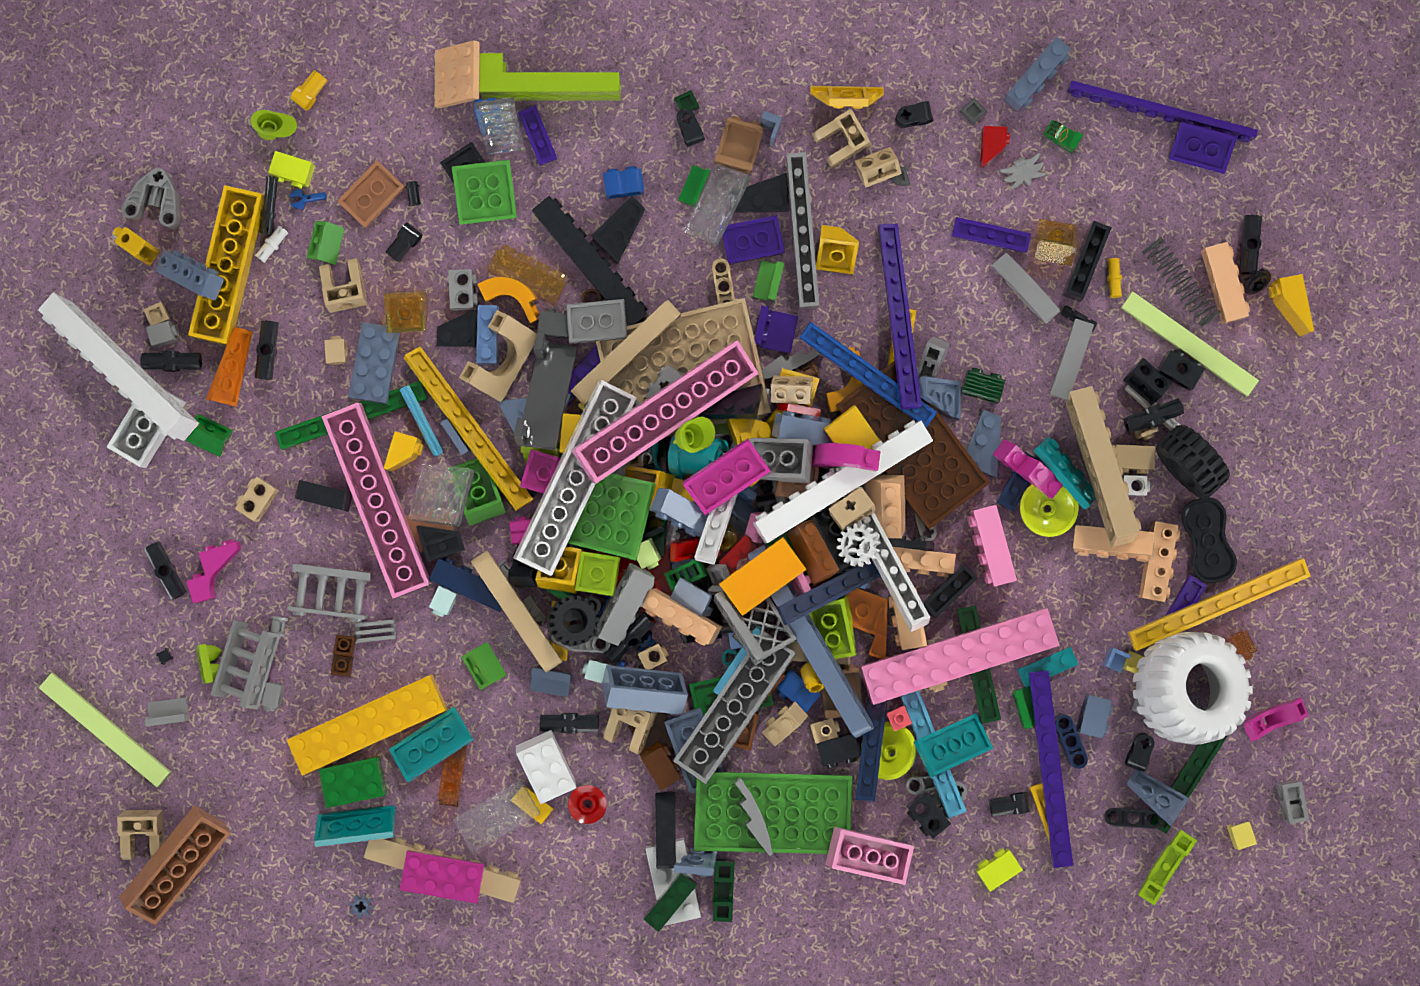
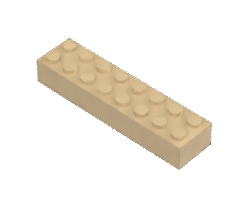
M1093 386L1070 391L1066 407L1110 545L1113 548L1135 542L1140 532L1139 530H1141V524L1134 515V502L1129 500L1127 494L1129 493L1128 484L1126 481L1123 482L1122 479L1123 469L1116 460V447L1111 445L1110 442L1111 432L1104 423L1106 420L1103 409L1100 410L1098 405L1100 402L1098 392H1094Z

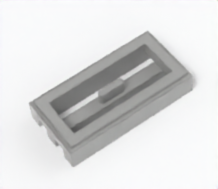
M395 619L355 623L357 643L396 639ZM391 624V628L363 631L360 629V627ZM392 633L390 636L361 638L362 634Z

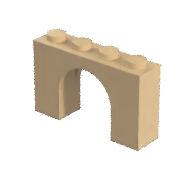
M497 310L488 328L505 339L508 347L505 361L500 367L492 371H486L468 361L459 378L486 395L502 402L533 348L537 333L509 315Z

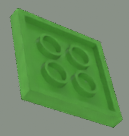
M510 160L452 166L459 225L517 218Z

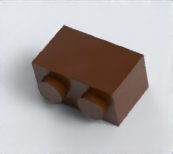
M659 741L642 751L640 757L662 791L681 779L679 772L682 770L678 764L670 759L669 756L672 754L666 745L662 746Z

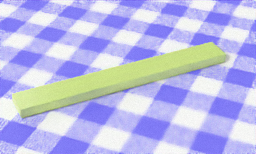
M1131 292L1122 305L1121 309L1199 362L1246 397L1249 396L1259 380L1136 293Z
M51 673L41 684L39 689L153 785L159 787L171 773L169 769L56 674Z

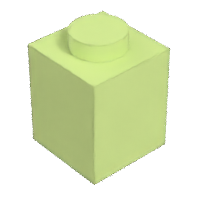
M649 538L641 543L637 561L641 569L647 567L650 570L658 566L657 561L662 558L652 538Z

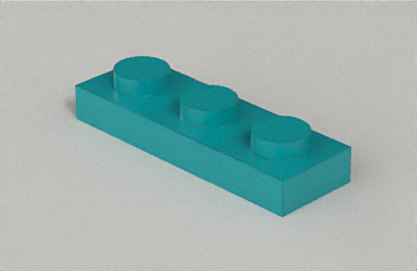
M1067 647L1017 669V672L1024 687L1030 686L1028 672L1049 670V677L1079 664L1072 648Z

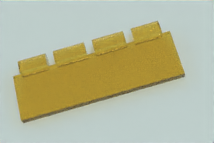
M506 244L502 246L501 250H496L487 270L501 277L516 279L526 284L535 294L555 304L557 303L566 285L563 282L566 274L553 269L549 275L550 266L536 260L534 266H531L534 258L522 252H519L515 258L516 249Z

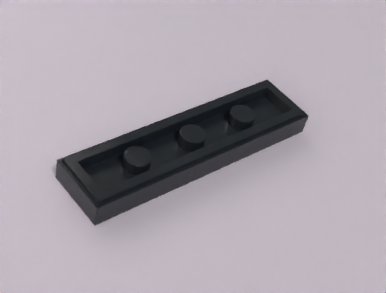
M675 792L655 793L656 868H674L676 864Z

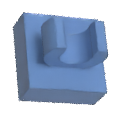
M756 483L752 487L748 486L739 492L738 495L748 504H751L757 496L753 491L758 484Z

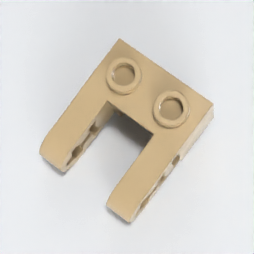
M852 109L834 118L833 121L812 134L816 143L822 142L841 130L845 135L849 145L826 159L831 168L872 145Z
M358 258L348 260L351 282L335 287L330 264L319 266L324 302L330 313L368 305Z
M612 708L603 739L614 743L623 722L636 727L629 751L639 755L645 746L657 712Z
M124 810L117 817L122 860L134 859L135 834H146V836H149L150 857L152 858L164 843L163 810Z

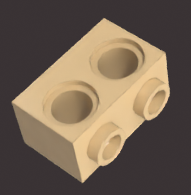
M891 147L855 160L858 176L865 187L901 174L898 158Z
M773 376L771 383L772 403H811L813 377Z
M256 476L255 479L252 478L248 483L246 493L242 494L236 501L237 506L235 509L252 521L259 522L276 497L279 489ZM263 485L265 493L260 496L257 493V489ZM250 501L255 505L254 510L251 512L246 508Z

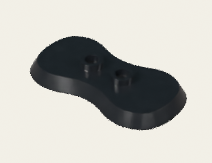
M1199 498L1189 502L1183 508L1181 520L1193 544V572L1199 580L1206 583L1225 581L1233 576L1237 568L1236 555L1228 544L1225 534L1226 510L1221 502L1215 498Z

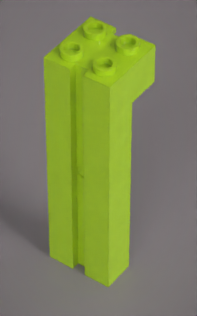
M480 53L479 95H482L485 101L487 98H496L497 101H621L619 72H507V63L503 62V53Z

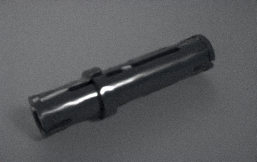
M270 175L266 176L264 205L260 215L262 217L260 233L266 235V230L268 235L273 234V221L276 218V213L274 212L279 177L273 176L272 178Z

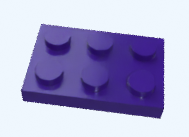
M1180 121L1168 158L1225 174L1237 136Z
M777 215L721 226L729 265L785 254Z

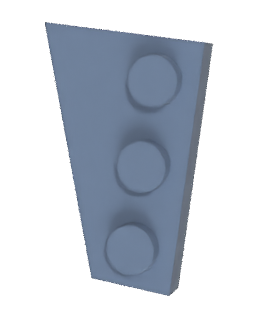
M919 377L921 398L953 420H961V382L932 377Z
M983 410L966 451L983 473L997 478L998 459L993 453L1000 444L1001 417Z
M1138 770L1133 773L1127 783L1170 826L1173 825L1189 800L1185 795Z
M693 846L687 856L684 855L681 858V862H677L674 865V872L698 874L702 877L713 876L718 851H694Z

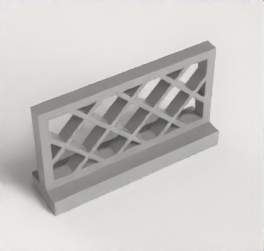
M724 591L715 594L713 601L755 666L761 663L763 659L796 640L788 625H784L770 597L765 599L767 603L766 610L754 607L751 609L750 619H746L740 616L738 609L736 610L735 605ZM754 611L765 613L763 623L752 620ZM767 614L776 616L778 619L777 626L765 623ZM750 624L762 626L760 636L750 632ZM764 627L775 629L774 639L762 636ZM778 630L786 632L789 639L786 641L776 640ZM761 640L772 642V648L764 653L760 647Z

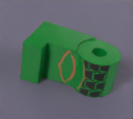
M1055 120L1050 121L1043 133L1046 138L1070 153H1073L1083 137V134L1078 131L1074 132Z

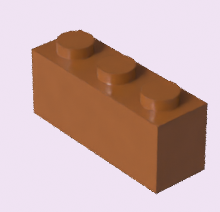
M812 519L799 523L787 534L798 557L806 567L813 585L829 580L839 571Z

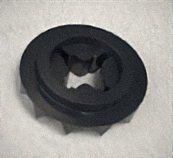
M1261 268L1259 271L1255 270L1254 273L1249 274V277L1244 279V292L1248 295L1261 292L1269 284L1271 273Z

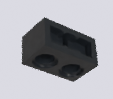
M1142 358L1133 366L1123 379L1151 406L1164 395L1172 384L1145 358Z
M925 791L906 806L909 809L906 813L913 821H919L922 825L919 829L926 837L930 835L934 839L951 825ZM923 803L926 806V810L919 814L916 812V806ZM931 819L938 820V826L935 829L928 827Z

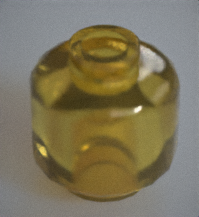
M729 523L719 549L720 551H729L737 543L735 528Z

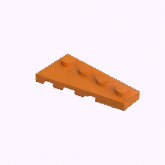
M234 327L207 394V400L237 407L252 331Z

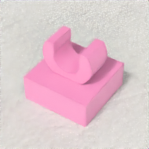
M803 572L790 581L797 595L811 590L809 584L812 581L809 575L804 576Z

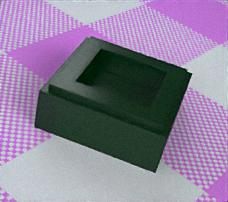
M692 90L674 98L679 110L689 109L693 112L700 108Z

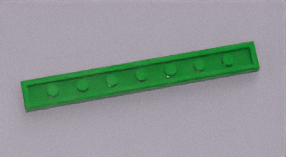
M421 381L409 385L418 403L427 400ZM401 388L390 391L388 404L369 401L359 402L364 408L367 419L370 420L407 407L400 392ZM324 415L276 431L275 434L280 449L285 450L328 435L322 419Z

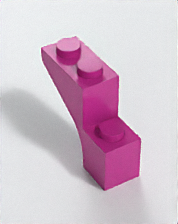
M1004 439L993 453L1004 466L1018 473L1050 499H1053L1063 486L1048 468L1040 461L1029 457L1014 443Z
M233 539L222 542L223 546L216 548L215 545L203 548V552L199 553L205 575L203 576V573L191 576V580L186 581L193 603L216 598L214 592L215 578L241 550L240 542H234Z

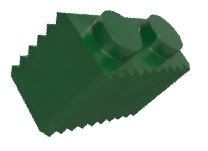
M972 368V370L966 371L961 394L998 404L1006 380L1001 379L1002 375L996 373L986 375L983 374V370Z

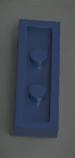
M1024 452V453L1027 454L1029 457L1034 458V459L1040 461L1039 459H1037V458L1031 456L1030 454ZM1013 471L996 503L1014 512L1029 482Z

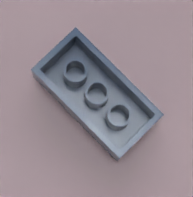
M606 665L601 684L606 707L683 715L688 694L682 673Z

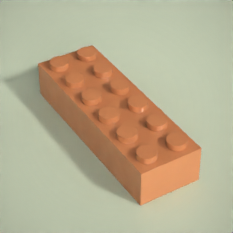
M194 805L120 895L119 898L124 908L156 925L231 834L225 822Z

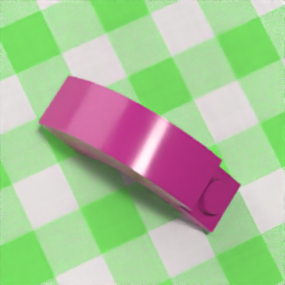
M818 444L813 447L811 466L825 469L840 466L853 467L876 472L879 469L881 451L852 444Z
M1302 697L1253 714L1246 718V722L1243 724L1245 726V733L1249 736L1250 741H1255L1274 729L1302 721L1309 715Z

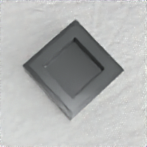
M973 98L960 110V113L974 125L987 113V110Z

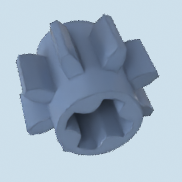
M366 893L361 898L355 895L354 899L356 902L349 904L354 909L351 914L356 912L358 918H361L364 913L368 917L370 915L368 910L375 908L374 905H371L373 897L368 899ZM360 902H363V905L366 906L363 910L358 905Z

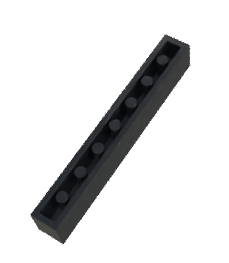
M549 195L532 209L533 214L605 301L625 300L627 326L638 324L648 317L646 313L648 308L642 301L637 302L634 298L636 294L629 286L626 288L622 284L623 278L617 271L615 273L612 272L609 268L611 266L610 262L605 257L601 258L598 255L599 249L593 242L588 243L585 239L586 233L581 227L577 229L574 226L573 222L575 220L568 212L564 214L560 209L563 206L557 198L552 199Z

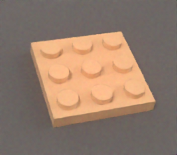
M473 40L435 50L434 107L444 108L479 100L478 41Z

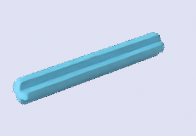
M407 385L401 388L400 392L433 456L436 457L442 454L443 450L410 386Z

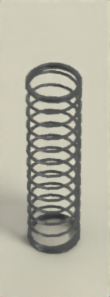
M1160 237L1154 243L1148 246L1145 250H1143L1142 253L1146 254L1148 251L1159 245L1147 257V259H1150L1155 255L1159 254L1160 252H1162L1152 262V265H1155L1161 260L1168 257L1156 269V271H1159L1164 267L1168 266L1169 264H1171L1172 262H1174L1168 269H1166L1162 273L1161 277H1164L1165 275L1177 269L1166 280V283H1168L1173 279L1177 278L1178 276H1180L1181 274H1183L1170 287V289H1173L1174 287L1188 280L1183 286H1181L1175 292V295H1177L1182 291L1186 290L1187 288H1189L1190 286H1192L1180 298V301L1197 292L1184 305L1185 307L1195 302L1199 298L1203 297L1196 305H1194L1189 310V312H1192L1197 308L1201 307L1202 305L1206 304L1194 316V318H1197L1200 315L1207 312L1208 310L1212 309L1198 323L1199 325H1201V327H1203L1211 320H1213L1216 316H1218L1221 313V311L1217 310L1213 314H1211L1216 309L1215 305L1203 311L1211 303L1212 300H1207L1204 303L1197 306L1207 296V294H1203L1194 299L1202 291V288H1198L1195 291L1188 294L1197 285L1198 282H1194L1185 287L1184 289H1182L1193 278V276H1189L1186 279L1179 282L1187 274L1188 270H1185L1176 275L1175 277H1173L1183 267V264H1180L1172 270L1168 271L1179 260V258H1176L1167 263L1166 265H1164L1173 256L1174 252H1171L1163 258L1159 259L1169 249V246L1153 254L1165 242V240H1163L1162 237Z

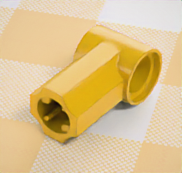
M313 70L302 86L299 85L292 92L290 99L305 111L309 110L315 103L318 93L328 82L327 79Z

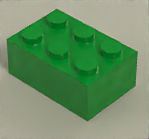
M380 756L319 769L326 808L382 797L388 794Z

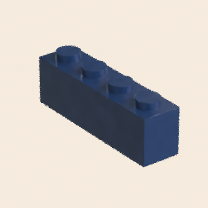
M444 557V560L438 559L429 578L430 581L498 612H502L501 606L480 575L477 576L472 573L473 569L464 565L461 568L455 566V561Z

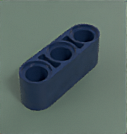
M1057 714L1055 716L1056 732L1067 761L1072 767L1084 768L1088 763V757L1073 720L1068 715ZM1061 718H1066L1067 725L1064 728H1060L1058 725ZM1069 736H1073L1075 740L1072 746H1067L1066 739ZM1076 754L1082 756V761L1079 764H1074L1073 757Z

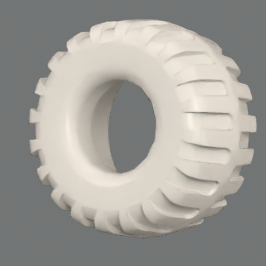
M1182 632L1155 642V645L1150 646L1144 652L1145 657L1140 658L1136 666L1139 668V671L1133 676V682L1136 683L1133 697L1134 699L1137 698L1139 703L1136 706L1138 713L1145 716L1143 721L1149 728H1155L1154 733L1172 742L1197 745L1223 739L1237 729L1236 725L1243 723L1246 718L1244 712L1248 711L1251 706V701H1248L1249 695L1253 694V686H1249L1248 678H1251V673L1243 665L1246 663L1244 657L1241 654L1235 653L1237 648L1234 645L1226 643L1224 638L1218 635H1211L1210 633ZM1197 664H1201L1204 668L1210 685V699L1205 711L1197 708L1190 701L1186 691L1188 673Z

